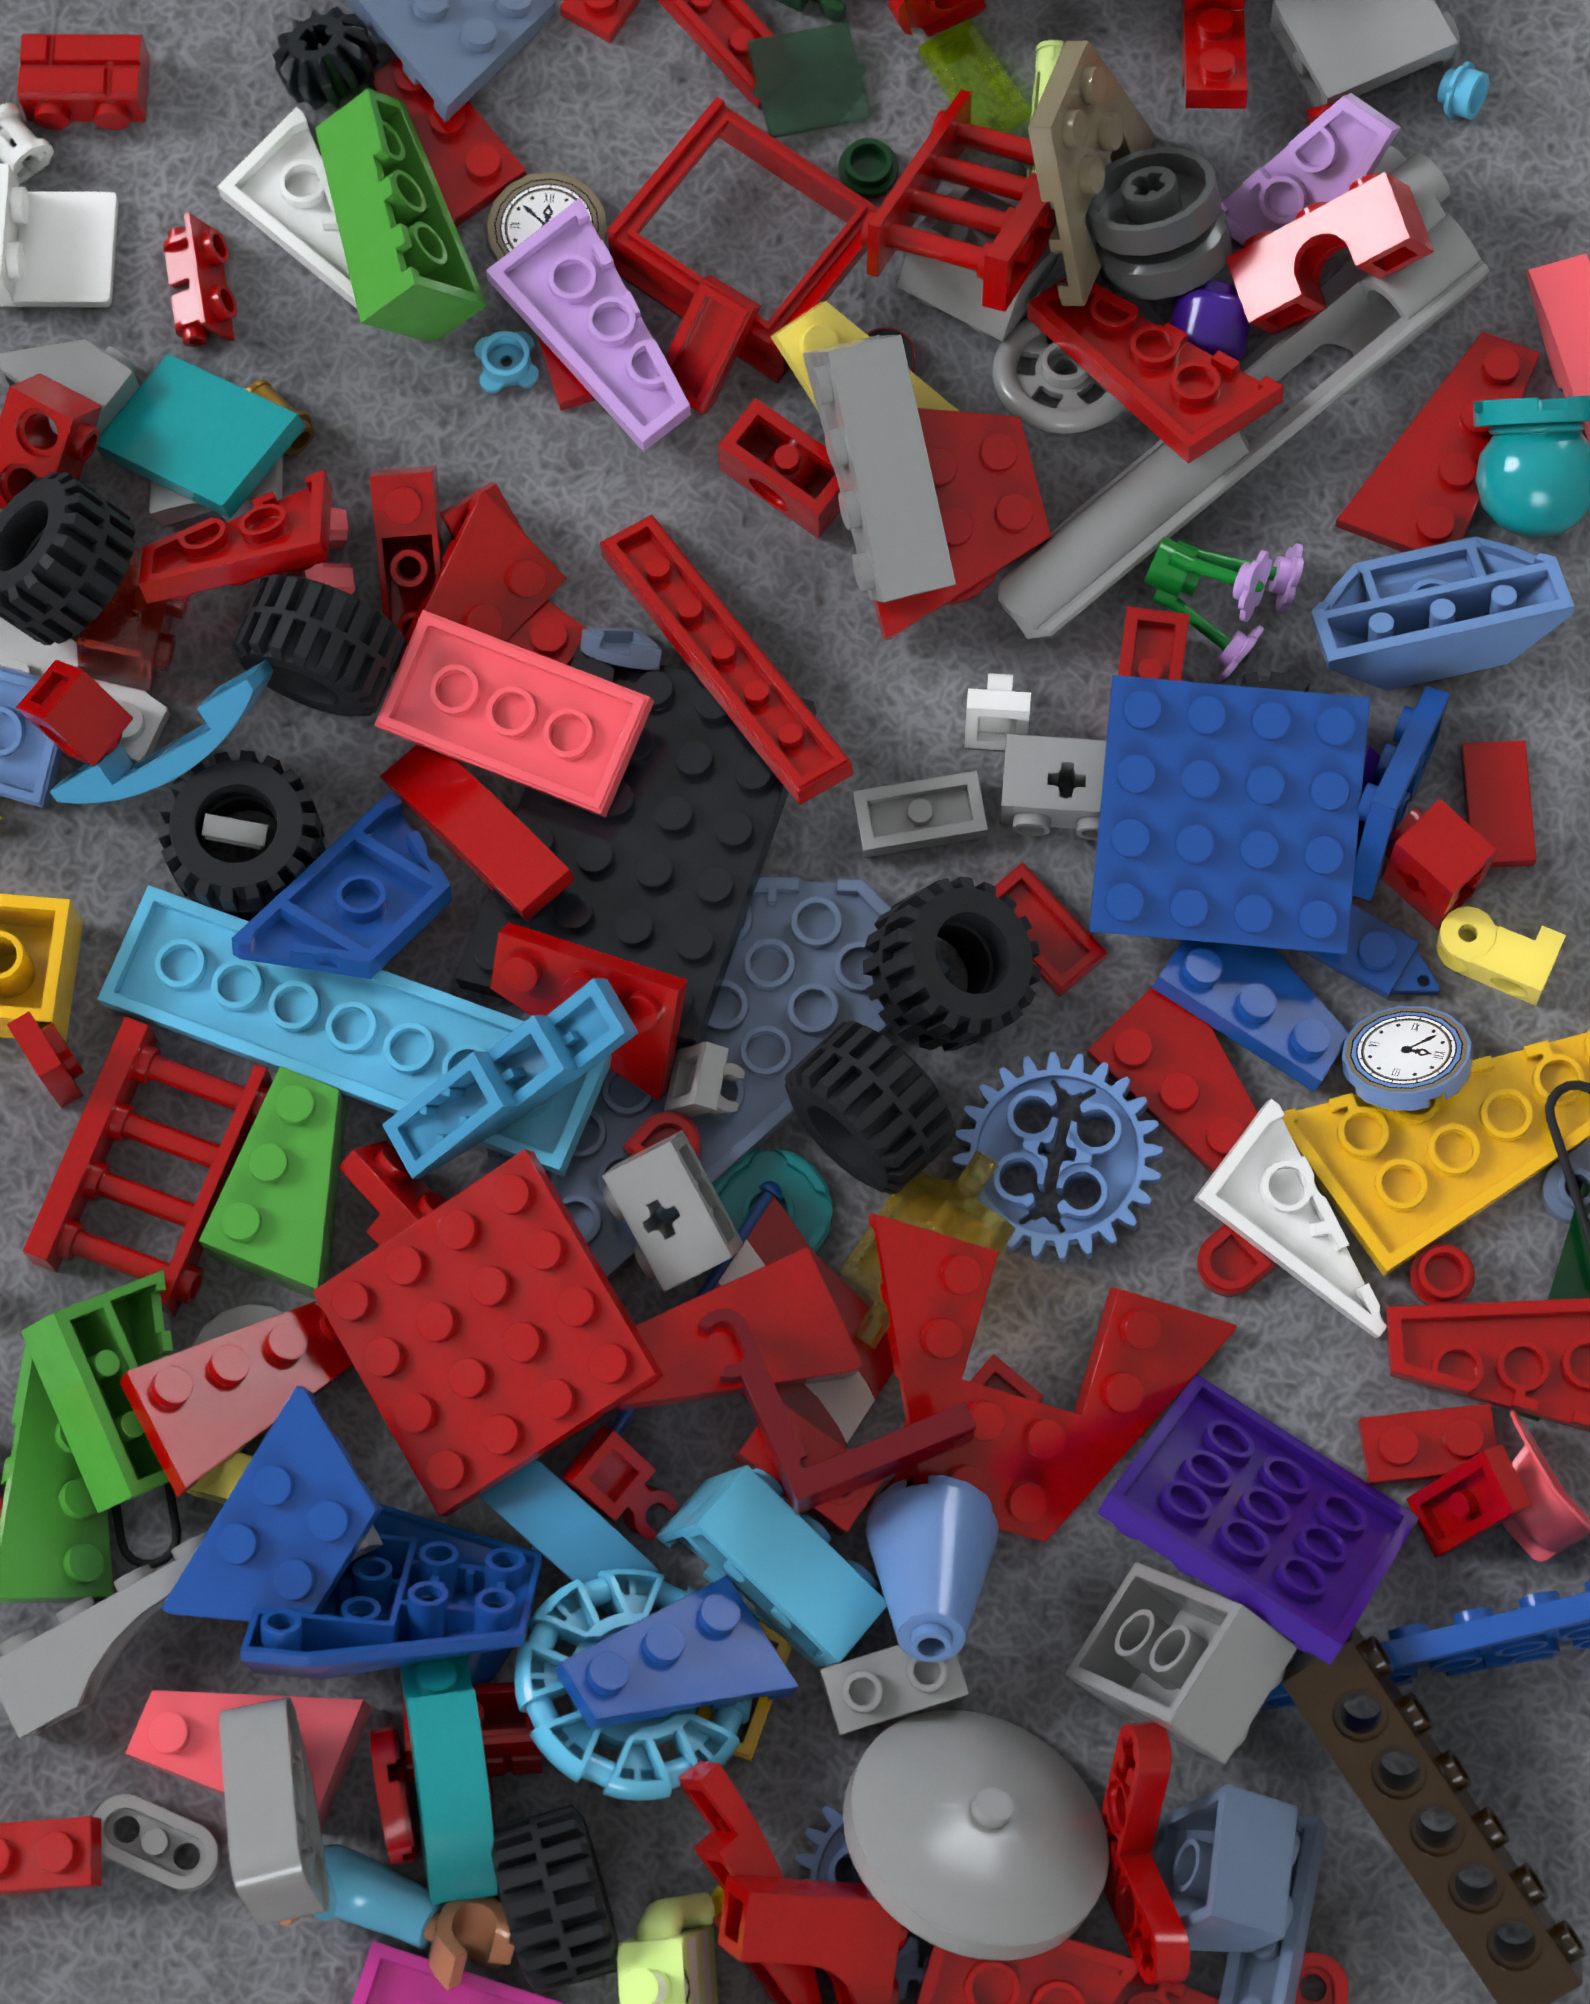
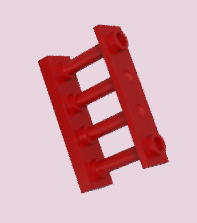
M960 89L947 110H940L937 113L930 135L877 212L872 210L866 216L861 231V246L867 248V275L879 277L896 250L976 271L977 278L983 279L982 306L1006 312L1049 244L1050 235L1056 224L1055 210L1051 209L1049 202H1041L1036 173H1031L1027 178L958 159L964 149L969 148L1035 166L1030 139L971 124L972 92ZM945 181L1020 202L1016 208L1009 207L1004 212L935 192L941 183ZM922 215L993 234L997 237L993 243L986 242L982 247L915 229L912 226L918 217Z
M124 1017L24 1246L23 1253L33 1264L56 1273L63 1258L72 1260L75 1256L137 1279L164 1270L166 1290L160 1293L162 1312L175 1317L181 1302L190 1305L200 1289L204 1269L197 1265L204 1248L199 1239L273 1079L267 1068L255 1064L244 1087L162 1057L161 1050L155 1047L158 1040L149 1025ZM153 1080L235 1110L221 1144L210 1142L137 1115L136 1108L131 1106L130 1103L139 1082L147 1085ZM128 1138L209 1168L210 1170L196 1203L194 1204L111 1173V1167L105 1164L114 1140L122 1143ZM100 1197H104L184 1227L185 1229L170 1263L86 1232L85 1224L79 1221L88 1200L98 1201Z

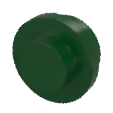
M874 138L859 139L848 146L839 159L838 172L840 181L863 198L879 197L887 193L896 183L899 172L898 159L894 151L882 141Z

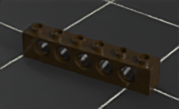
M1355 1625L1331 1665L1310 1653H1304L1288 1663L1282 1679V1685L1497 2004H1550L1583 1985L1581 1959L1586 1956V1951L1581 1940L1565 1919L1556 1923L1542 1903L1548 1899L1547 1892L1532 1867L1528 1863L1517 1866L1504 1846L1510 1842L1509 1836L1495 1812L1489 1806L1481 1810L1478 1808L1466 1790L1471 1785V1780L1459 1758L1451 1749L1441 1753L1427 1732L1433 1728V1724L1419 1699L1412 1692L1403 1696L1389 1676L1395 1670L1394 1665L1379 1640L1373 1635L1364 1639ZM1366 1694L1378 1702L1381 1710L1371 1718H1357L1346 1710L1343 1702L1351 1695ZM1393 1751H1404L1411 1754L1417 1760L1419 1767L1410 1774L1397 1775L1390 1772L1383 1765L1382 1758ZM1442 1808L1452 1813L1457 1823L1449 1830L1434 1831L1423 1824L1420 1816L1429 1809ZM1479 1865L1489 1869L1495 1876V1880L1488 1886L1475 1888L1465 1884L1458 1874L1468 1866ZM1517 1922L1527 1926L1534 1935L1525 1943L1511 1944L1501 1939L1497 1934V1930L1507 1923Z

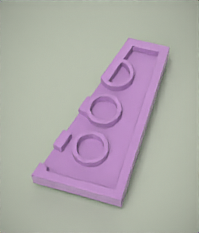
M578 198L486 270L490 284L643 452L691 415L689 402L656 340L649 333L630 291H627L614 266V260L604 241L600 240L592 225L590 215L581 198Z

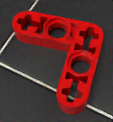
M1154 1722L1124 1724L1121 1727L1101 1810L1109 1845V1865L1103 1891L1144 1982L1149 1985L1179 1983L1185 1981L1189 1973V1940L1182 1920L1151 1855L1171 1771V1745L1166 1728Z

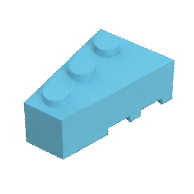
M746 1465L707 1478L680 1506L657 1533L655 1538L669 1549L679 1540L709 1564V1567L703 1572V1577L709 1582L713 1583L728 1575L735 1588L756 1607L752 1611L755 1619L764 1623L784 1638L792 1646V1649L816 1668L840 1663L887 1607L885 1599L875 1590L878 1586L875 1578L857 1562L852 1560L845 1561L828 1544L831 1541V1537L820 1523L808 1515H796L794 1510L781 1498L784 1495L782 1487L763 1470L758 1468L752 1470Z

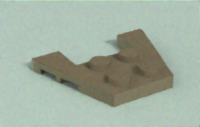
M1089 40L1065 41L1028 126L1041 202H1049L1051 209L1055 210L1056 224L1050 235L1049 245L1051 252L1063 254L1067 279L1065 282H1060L1057 286L1062 306H1085L1101 268L1085 224V215L1094 194H1099L1103 189L1105 168L1109 158L1114 162L1133 152L1150 149L1155 139L1153 131Z

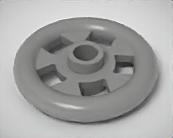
M1028 318L1021 321L998 346L992 368L994 387L998 397L1013 416L1020 417L1021 422L1033 428L1061 434L1084 432L1111 421L1125 408L1121 402L1058 345L1052 343L1048 346L1046 335ZM1020 357L1037 359L1034 376L1017 374V364ZM1061 370H1070L1074 372V374L1060 375L1057 374V372ZM1094 384H1097L1106 393L1088 405L1080 396L1087 393ZM1039 391H1043L1051 397L1062 400L1056 408H1051L1034 401V398Z

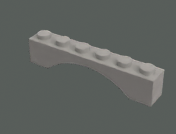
M374 1525L369 1530L351 1562L383 1545ZM207 1532L199 1534L173 1548L171 1552L175 1561L153 1572L150 1565L147 1564L118 1578L113 1582L117 1593L95 1604L92 1596H89L56 1613L60 1624L38 1636L35 1629L31 1628L0 1644V1652L2 1654L0 1657V1701L19 1738L37 1735L96 1703L107 1675L120 1654L140 1629L156 1613L162 1610L161 1607Z

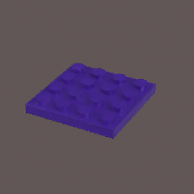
M1198 1374L1189 1382L1110 1490L1097 1511L1099 1515L1113 1523L1125 1536L1141 1541L1164 1556L1183 1574L1199 1579L1229 1600L1244 1605L1272 1628L1288 1637L1298 1649L1314 1654L1329 1665H1331L1419 1519L1414 1513Z

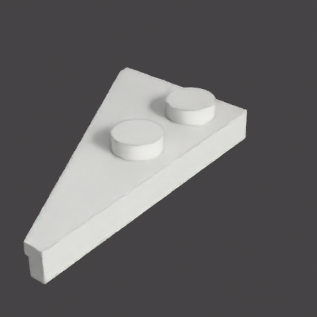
M296 107L217 188L223 200L357 309L323 160L315 145L304 113Z
M1270 1099L1257 1113L1194 1198V1201L1373 1337H1380L1387 1328L1380 1315V1304L1370 1284L1364 1283L1347 1249L1349 1243L1326 1197L1319 1193L1314 1183V1173L1305 1155L1301 1157L1282 1119L1285 1115L1280 1105L1273 1099Z

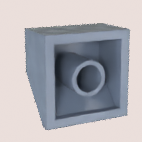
M1225 1784L1162 1816L1156 1866L1185 1927L1190 1951L1251 1953L1285 1938V1932L1290 1925L1293 1915V1901L1289 1896L1291 1871L1300 1848V1837L1296 1831L1298 1806Z

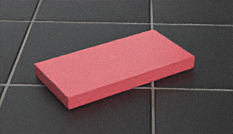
M422 610L374 726L394 736L606 818L654 701L644 694Z

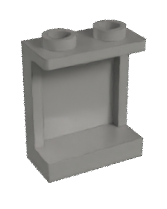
M1274 0L1269 24L1273 35L1313 107L1337 102L1342 96L1350 93L1357 97L1434 63L1440 73L1452 68L1456 48L1460 43V36L1454 19L1447 11L1441 12L1434 0Z

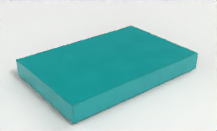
M168 353L100 434L96 448L101 456L231 519L306 426L297 413Z

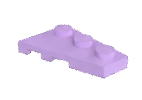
M1352 93L1342 96L1292 139L1286 148L1265 166L1256 170L1242 183L1243 185L1221 202V208L1226 215L1230 236L1243 245L1248 238L1257 233L1269 230L1276 231L1295 221L1297 213L1303 208L1319 202H1330L1349 192V187L1354 181L1374 173L1401 127Z

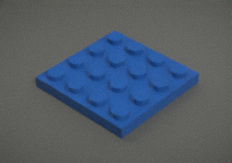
M1112 675L1089 932L1347 954L1360 816L1357 809L1362 794L1370 697Z

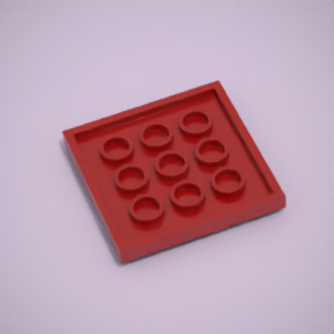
M526 1149L312 1291L437 1515L442 1517L450 1516L663 1376L658 1364L534 1151Z

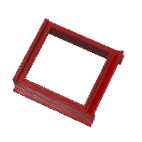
M717 96L607 229L610 255L622 279L683 320L703 277L639 235V233L718 137L846 222L847 224L771 318L766 321L757 315L737 356L778 384L790 367L770 336L820 302L828 300L866 253L867 248L861 246L862 227L868 213L872 210L877 212L879 208L725 106L724 100Z

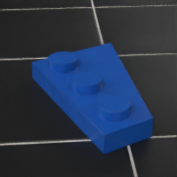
M1426 686L1415 709L1408 706L1403 708L1393 736V742L1399 744L1397 747L1386 744L1376 769L1374 780L1379 781L1380 784L1377 786L1368 783L1365 787L1357 812L1360 814L1359 820L1366 823L1355 860L1353 896L1370 902L1379 883V875L1386 850L1395 841L1391 834L1403 820L1409 801H1413L1439 737L1450 693Z
M1182 940L1152 986L1160 994L1313 1092L1322 1082L1344 1046V1040L1349 1034L1274 948Z
M728 1575L560 1662L555 1671L590 1729L668 1717L672 1711L709 1705L711 1709L735 1706L740 1700L768 1696L769 1700L791 1697L799 1687Z

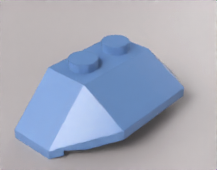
M1475 536L1354 563L1334 585L1324 601L1319 602L1311 611V620L1328 669L1390 691L1509 664L1572 616L1575 605L1555 556L1539 553L1536 556L1515 546Z

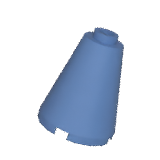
M928 1475V1484L906 1487L907 1479L893 1483L875 1497L867 1514L866 1538L900 1648L907 1655L917 1660L937 1662L955 1656L965 1644L998 1543L999 1527L998 1520L993 1513V1505L982 1491L963 1480L944 1475Z

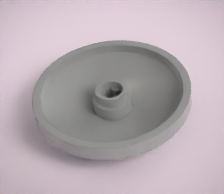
M938 1710L910 1716L887 1728L871 1743L848 1783L843 1803V1827L848 1851L859 1876L872 1896L894 1919L912 1933L942 1949L967 1957L995 1961L1016 1960L1044 1953L1064 1942L1081 1926L1098 1901L1104 1888L1109 1865V1845L1102 1815L1090 1790L1072 1766L1052 1747L1025 1729L991 1715L963 1710Z

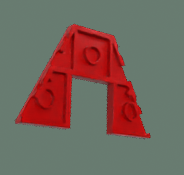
M870 1213L868 1218L869 1227L874 1229L883 1282L879 1284L882 1301L887 1305L890 1323L887 1332L895 1377L899 1378L905 1410L906 1421H903V1426L907 1427L966 1402L977 1426L972 1442L914 1465L912 1473L913 1485L928 1484V1475H944L966 1481L987 1495L993 1505V1513L998 1520L999 1529L1046 1543L1236 1329V1324L1119 1288L1110 1287L1074 1413L962 1379L999 1251L879 1214Z

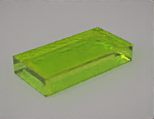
M970 18L918 46V54L951 103L960 89L972 92L971 124L1006 132L1031 118L1030 108Z

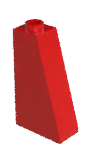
M806 1247L635 1325L662 1371L663 1376L614 1409L616 1412L745 1393L741 1382L734 1384L720 1382V1376L725 1365H735L744 1357L734 1333L728 1328H718L711 1335L698 1331V1324L701 1319L709 1312L717 1309H731L744 1317L776 1389L845 1379L856 1374L864 1365L810 1250Z

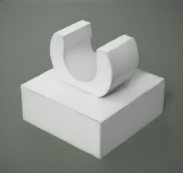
M988 673L987 690L968 688L964 748L1005 751L1006 734L1028 735L1031 693L1012 691L1013 675Z

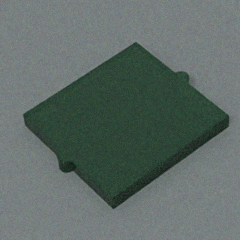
M848 22L759 38L747 42L746 46L756 82L752 93L755 97L760 98L768 133L773 138L836 127L872 117L862 79L866 68L863 64L858 63Z

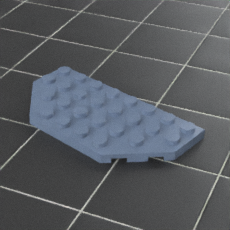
M759 876L702 1042L707 1041L729 1048L726 1063L736 1064L745 1071L744 1079L734 1082L723 1080L720 1092L725 1099L739 1103L738 1111L724 1115L706 1113L689 1118L699 1131L702 1145L699 1161L712 1185L747 1154L758 1149L796 1114L786 1092L785 1076L844 1021H855L884 1035L896 1024L895 1021L885 1024L878 1014L884 1009L879 999L871 1001L866 989L873 985L872 976L863 975V961L873 955V953L864 948L867 937L877 931L874 925L882 914L891 910V908L863 879H837V882L799 881V877ZM936 955L942 973L948 978L950 976V968ZM525 1013L520 1020L526 1021L531 1015ZM676 1044V1050L686 1048V1046ZM611 1069L608 1071L565 1176L545 1170L609 1282L636 1258L634 1245L637 1244V1241L626 1220L619 1222L608 1208L603 1195V1188L607 1184L602 1176L615 1164L629 1158L623 1151L624 1144L648 1118L657 1113L664 1112L668 1093L667 1091L662 1099L657 1101ZM488 1149V1173L512 1157ZM660 1206L656 1210L657 1216L661 1221L666 1218H672L675 1221L680 1216L675 1206L667 1209Z

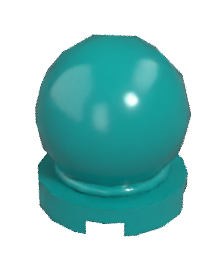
M1568 396V398L1540 400L1539 397L1474 401V427H1490L1488 432L1493 435L1479 455L1475 479L1482 508L1502 529L1517 536L1541 540L1561 535L1576 526L1590 510V442L1581 432L1586 427L1583 422H1590V396Z

